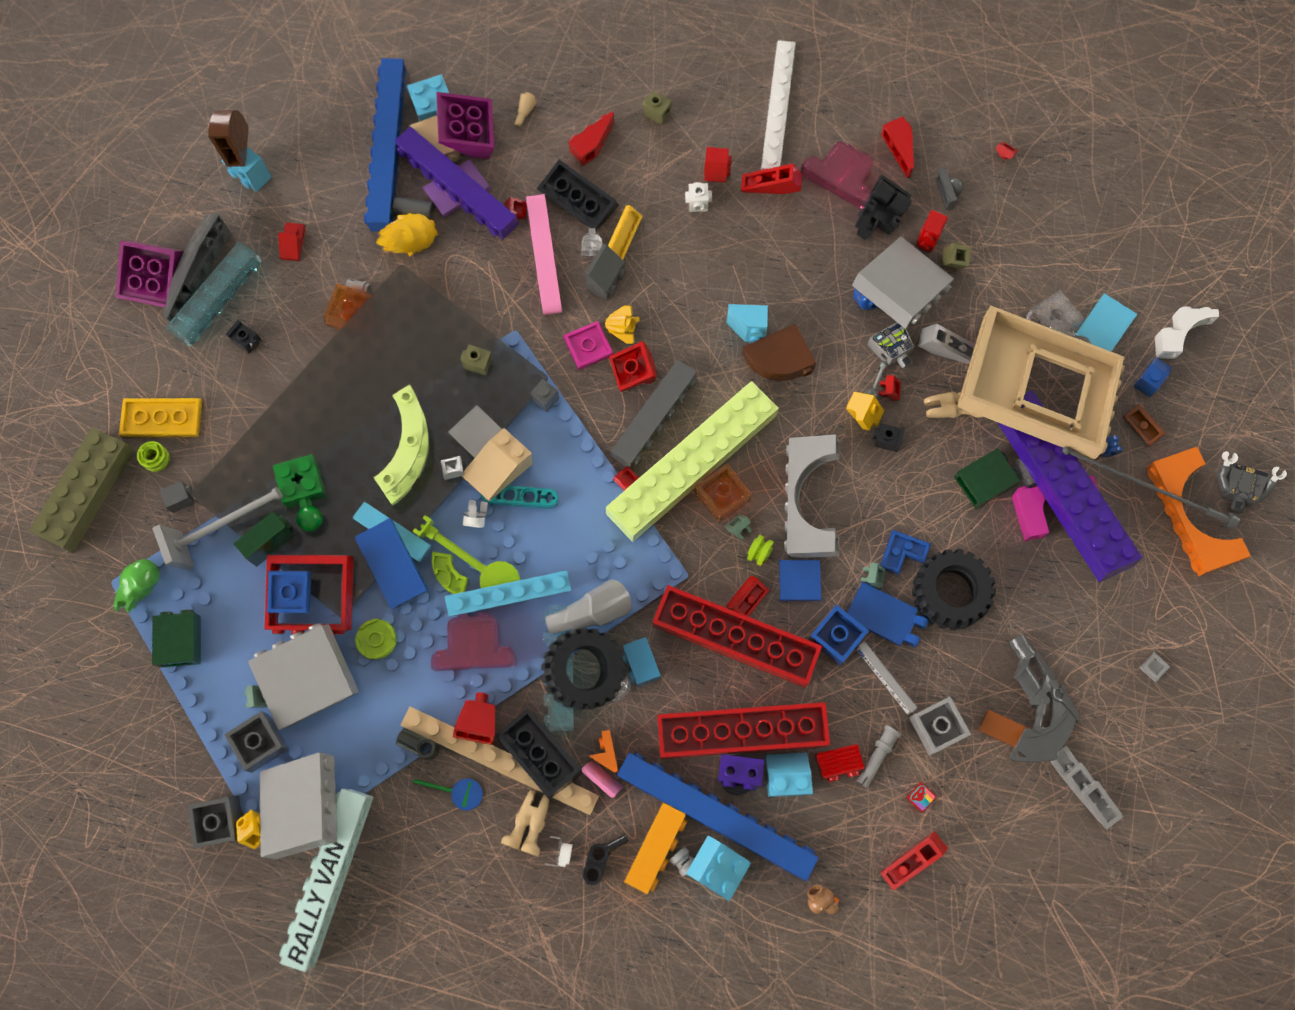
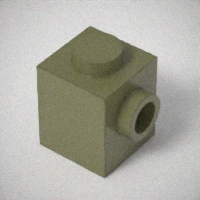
M652 91L650 96L645 97L642 103L643 115L662 125L671 113L672 101Z
M951 243L950 246L943 248L941 267L957 270L969 267L971 247L963 246L961 243Z
M468 345L467 350H463L460 361H462L464 369L486 376L493 358L491 351Z

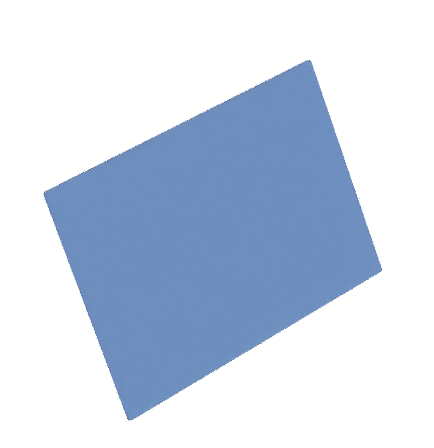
M517 331L509 333L485 348V350L491 351L493 358L486 376L464 369L461 363L415 392L426 418L429 433L428 456L423 471L413 484L412 489L395 505L392 506L374 477L382 472L391 462L400 444L402 419L397 404L313 455L318 461L327 498L312 502V506L318 508L323 516V522L317 530L307 532L297 525L296 515L300 510V506L287 509L281 499H275L188 544L187 547L195 566L189 570L165 565L161 551L147 558L159 568V581L153 591L137 602L136 608L132 609L128 614L151 654L152 616L160 615V612L178 614L181 613V610H193V612L201 616V664L160 669L234 796L239 795L240 807L244 814L250 810L260 813V771L319 752L334 756L335 796L337 792H341V789H352L366 794L420 758V756L395 744L398 734L404 728L400 725L409 707L455 727L465 701H475L476 693H486L488 695L487 703L493 704L496 707L544 675V670H541V666L545 663L543 656L550 649L549 645L556 641L560 635L574 630L550 634L546 624V616L566 609L567 606L580 600L586 593L606 581L616 580L626 588L630 595V612L602 626L586 627L587 629H598L599 633H607L662 596L667 585L675 587L688 578V573L654 525L632 542L606 515V506L624 492L613 480L617 472ZM542 379L556 388L559 394V399L548 412H545L532 402L530 395L531 391ZM476 405L480 407L501 429L505 428L532 453L533 464L508 486L552 489L558 495L556 507L543 509L488 504L487 512H481L480 504L481 501H484L480 493L462 476L447 480L443 477L441 460L461 456L464 471L474 460L449 434V431ZM276 479L184 535V537L272 492V489L278 488ZM508 491L504 495V498L508 501L515 497V493L512 491ZM527 493L524 496L526 502H531L535 499L533 493ZM538 494V503L541 502L540 499H546L547 503L554 500L552 495H548V498H541V494ZM469 500L476 501V513L485 516L484 527L478 528L463 525L464 514L469 513ZM366 502L415 534L413 532L415 528L421 531L422 528L420 526L427 523L423 519L424 515H426L435 522L433 526L439 530L441 535L483 565L488 566L496 561L507 562L518 571L520 580L567 570L571 591L449 617L445 596L453 594L442 587L433 572L431 562L432 551L453 555L455 570L460 575L469 579L466 592L481 589V572L436 540H431L425 536L422 540L430 544L431 548L420 563L414 559L413 561L428 591L394 609H390L354 538L368 529L355 521L353 516L361 505ZM271 512H274L277 516L282 514L294 527L291 531L295 536L272 555L354 556L352 630H346L345 634H337L334 637L359 693L287 728L278 730L289 749L251 773L244 771L224 734L260 711L269 714L275 724L268 707H245V704L248 703L247 696H244L246 687L258 685L248 661L255 658L254 654L259 651L266 650L267 652L273 649L272 645L275 643L290 641V636L294 634H292V630H285V634H272V630H264L267 559L256 567L240 553L233 543ZM280 564V571H310L311 593L310 613H279L278 623L341 624L343 565ZM120 576L111 582L116 593L120 587ZM371 619H380L390 623L397 635V642L393 652L380 660H370L364 657L357 650L355 644L358 628L364 622ZM581 649L574 651L569 657H571ZM431 744L424 747V754L432 750Z

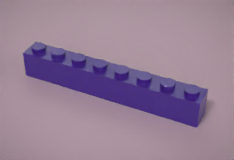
M411 126L395 140L396 151L402 158L406 157L415 169L419 168L428 180L432 179L441 191L445 190L452 201L455 203L458 201L464 211L468 214L472 213L479 224L486 225L493 236H498L503 240L518 226L515 214Z

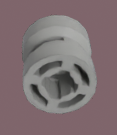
M683 847L669 861L672 865L677 866L680 875L684 877L695 858H691L688 849ZM687 859L688 861L682 866L681 864Z

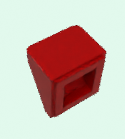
M510 196L505 201L504 206L515 214L517 219H526L527 201Z

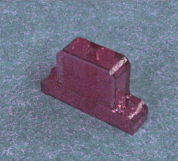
M842 141L836 142L824 159L820 160L810 156L805 159L801 166L800 172L802 176L860 210L865 207L864 205L871 194L870 189L864 183L871 174L873 160L868 154L858 151L851 144Z
M478 613L475 617H469V614H460L450 619L447 624L448 647L446 650H437L431 657V669L434 671L517 667L516 655L511 650V647H500L499 624L494 617L490 616V613Z

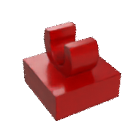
M894 375L886 376V381L879 382L881 387H886L885 391L879 392V395L881 397H889L892 401L900 400L901 382Z

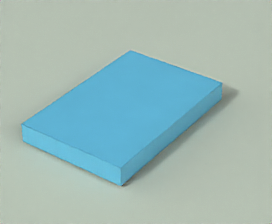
M1104 293L1074 338L1112 352L1137 314Z

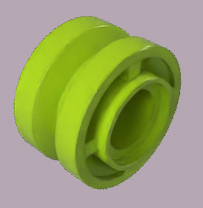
M149 441L138 449L137 460L148 471L160 472L168 466L170 454L160 443ZM154 454H157L156 457L153 460H151V457Z
M759 534L754 539L747 553V560L753 561L756 559L757 565L761 567L768 560L774 548L772 547L774 541L769 539L765 542L764 536Z

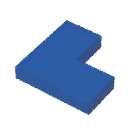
M892 530L880 565L886 571L899 575L905 557L925 563L931 543Z

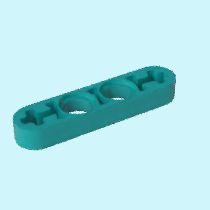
M507 486L500 492V500L498 495L490 501L481 495L484 502L492 505L552 509L558 504L557 493L552 489ZM512 491L515 493L514 499L506 500L504 498L505 493ZM527 493H533L535 499L531 502H526L524 496ZM538 494H541V498H548V495H552L554 500L547 503L546 499H540L541 502L538 503Z

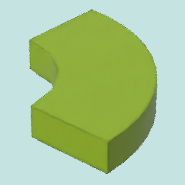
M432 551L431 562L433 572L442 587L451 594L466 592L469 579L460 575L455 570L453 555Z

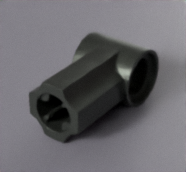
M403 728L396 738V745L421 758L433 760L439 755L437 743L406 728ZM431 744V753L425 755L424 747Z

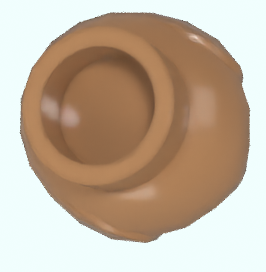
M820 884L813 885L808 889V906L812 912L820 914L821 911L825 910L829 914H835L839 910V899L837 897L834 898L833 893L829 889L823 888Z

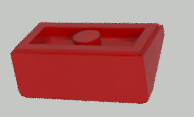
M750 576L726 607L749 617L770 590L757 577Z

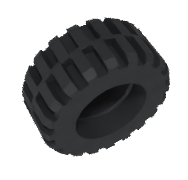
M947 549L943 553L938 552L929 558L918 570L917 576L913 581L915 587L912 589L913 596H916L915 606L921 608L919 613L922 617L926 615L929 618V623L932 625L937 623L939 624L938 628L945 629L948 627L950 630L968 628L983 618L994 603L992 598L996 595V589H993V585L996 583L995 579L989 576L991 573L990 568H985L982 565L984 561L981 558L976 560L973 558L975 554L971 552L963 554L962 549H956L955 552ZM955 573L967 581L971 589V600L967 605L953 607L941 600L936 591V580L941 574Z
M579 628L560 635L556 641L549 645L550 649L543 656L545 663L542 664L541 670H544L545 676H542V679L548 685L546 690L549 694L552 693L554 695L553 699L557 703L561 702L564 707L574 708L575 710H586L601 707L606 702L615 698L614 694L622 688L620 682L625 680L626 674L622 673V669L626 668V663L621 661V657L624 655L622 650H617V642L608 639L610 635L605 632L599 633V630L594 628ZM579 649H586L592 652L600 665L599 679L589 689L577 688L571 683L567 675L566 666L568 658L574 651Z

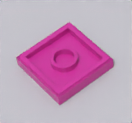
M598 321L563 335L578 370L603 361L614 354Z

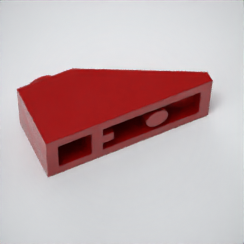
M902 116L884 124L881 136L908 179L911 177L914 169L913 136L911 124Z
M794 164L742 174L741 191L745 193L788 194L801 191L802 173Z
M933 831L882 870L880 874L894 891L941 858L948 847L938 834Z

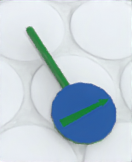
M416 779L413 780L414 784L450 792L453 803L461 810L476 808L483 797L481 786L473 779L459 780L453 789Z

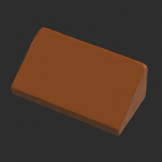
M1138 404L1123 416L1149 446L1167 434L1141 404Z
M987 710L978 731L1015 747L1021 734L1027 727L991 710Z

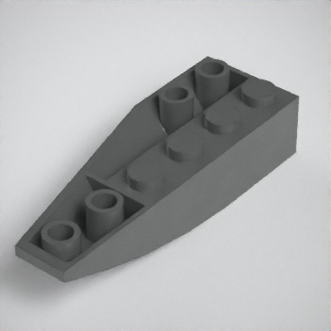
M217 213L205 215L187 244L176 267L164 313V318L173 326L182 317L183 310L191 302L194 292L200 287L202 279L210 271L211 264L219 256L222 246L230 237V230Z

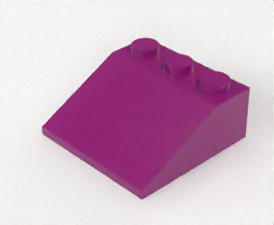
M437 92L438 143L470 157L490 159L494 150L492 99Z
M120 241L115 298L166 307L171 281L184 251L136 241Z

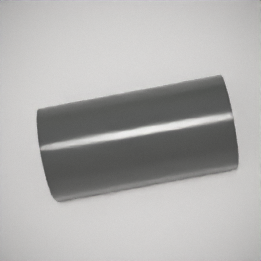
M395 197L393 202V215L395 217L411 213L422 214L429 220L432 218L433 202Z

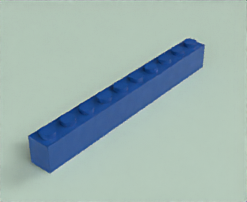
M381 58V66H378V76L380 78L379 82L376 83L378 98H375V108L377 111L373 115L375 130H372L374 144L370 147L372 163H369V173L371 176L367 180L369 196H366V207L368 209L367 213L364 214V222L368 225L370 231H380L394 220L393 202L396 197L399 162L395 140L401 135L406 66L403 59Z
M635 752L634 755L631 753L627 755L617 777L804 881L808 880L819 858L814 855L815 851L805 845L803 848L795 845L796 840L787 835H784V837L777 835V830L767 824L765 827L757 824L758 819L749 814H746V816L739 814V809L729 803L727 806L719 803L720 798L711 793L707 796L700 792L702 788L693 783L687 785L681 782L683 780L682 777L673 772L671 775L663 772L664 767L655 762L652 765L645 762L646 757Z

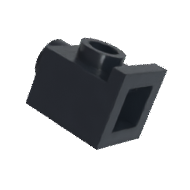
M239 320L226 333V336L232 343L249 354L258 347L261 340L256 332L242 324Z
M881 423L879 428H875L873 439L876 440L874 446L898 452L905 428H897Z

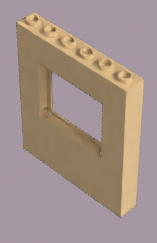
M990 306L982 320L957 407L1063 448L1068 446L1072 451L1095 460L1100 453L1103 454L1108 445L1106 438L1111 431L1109 423L1115 414L1113 407L1118 400L1116 392L1121 385L1119 378L1125 368L1123 365L1124 356ZM1035 356L1085 375L1075 420L1023 400Z

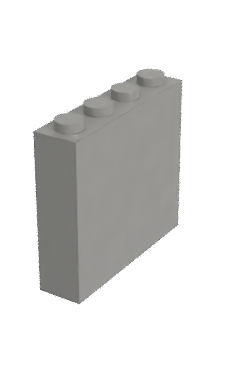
M899 237L858 273L852 286L906 329L911 323L915 325L921 318V314L925 315L930 310L931 304L935 306L942 298L941 295H947L952 288L950 284L954 278L904 238Z
M314 624L309 627L310 631L304 634L298 632L290 636L291 640L286 643L284 641L272 645L273 649L267 652L266 650L259 651L254 654L255 658L248 661L278 730L287 728L359 693L329 624Z
M319 752L260 771L261 857L280 859L337 842L334 756Z

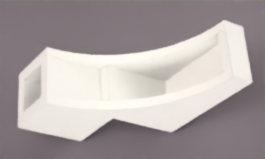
M1191 307L1179 308L1172 316L1173 328L1161 329L1155 336L1156 357L1176 359L1183 352V343L1187 332L1197 326L1212 324L1219 317V310L1209 307L1191 309Z

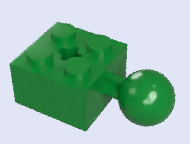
M313 454L272 465L278 488L283 496L281 498L282 503L287 509L300 506V510L296 515L297 525L307 532L317 530L323 522V516L318 508L312 506V502L327 498L316 458Z

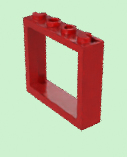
M267 555L264 630H272V634H285V630H292V634L298 632L304 634L305 630H309V627L314 625L278 623L279 613H267L268 571H280V564L343 565L341 624H329L334 635L345 634L346 630H352L354 556Z

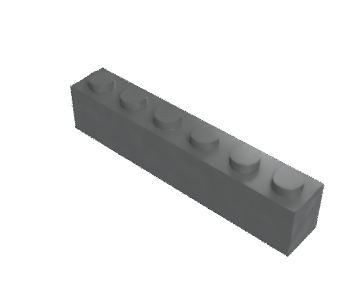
M677 359L611 450V457L625 467L628 466L630 469L634 465L638 466L643 458L641 456L643 452L651 448L654 443L653 438L656 434L660 435L665 427L663 424L667 419L670 420L674 416L676 406L678 404L681 405L686 399V392L689 388L692 390L698 381L696 379L697 371Z

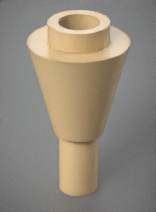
M526 92L520 95L518 116L514 123L518 127L522 126L525 117L537 104L533 94Z

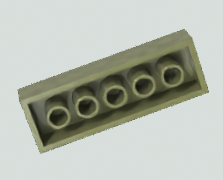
M91 427L29 532L74 553L129 461L134 449L125 442Z

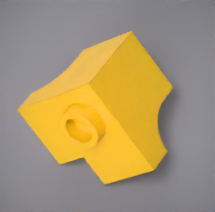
M858 392L853 393L846 407L861 428L870 431L871 426H878L885 411L874 395Z

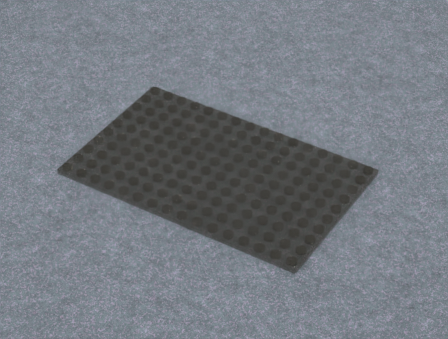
M399 265L191 492V496L220 519L272 492V489L278 488L272 465L313 454L318 462L327 498L312 502V506L318 508L323 516V522L317 530L311 532L302 530L296 522V515L300 510V505L287 509L281 499H275L227 524V526L242 537L271 512H274L277 516L282 514L294 527L291 531L295 536L272 555L354 556L353 607L376 581L354 538L368 530L353 519L361 505L366 502L415 534L413 530L416 528L419 531L420 526L426 523L423 519L424 515L430 518L464 479L462 476L445 480L441 460L461 456L464 471L474 460L449 434V431L476 405L501 429H507L532 400L531 391L542 379L547 382L548 376L406 266ZM468 345L491 351L493 359L486 376L464 369L460 359L463 350H467ZM410 384L426 418L429 433L428 456L423 471L413 484L412 489L392 506L374 477L382 472L391 462L401 440L402 419L399 407L392 395ZM280 564L282 571H310V594L341 618L343 565Z

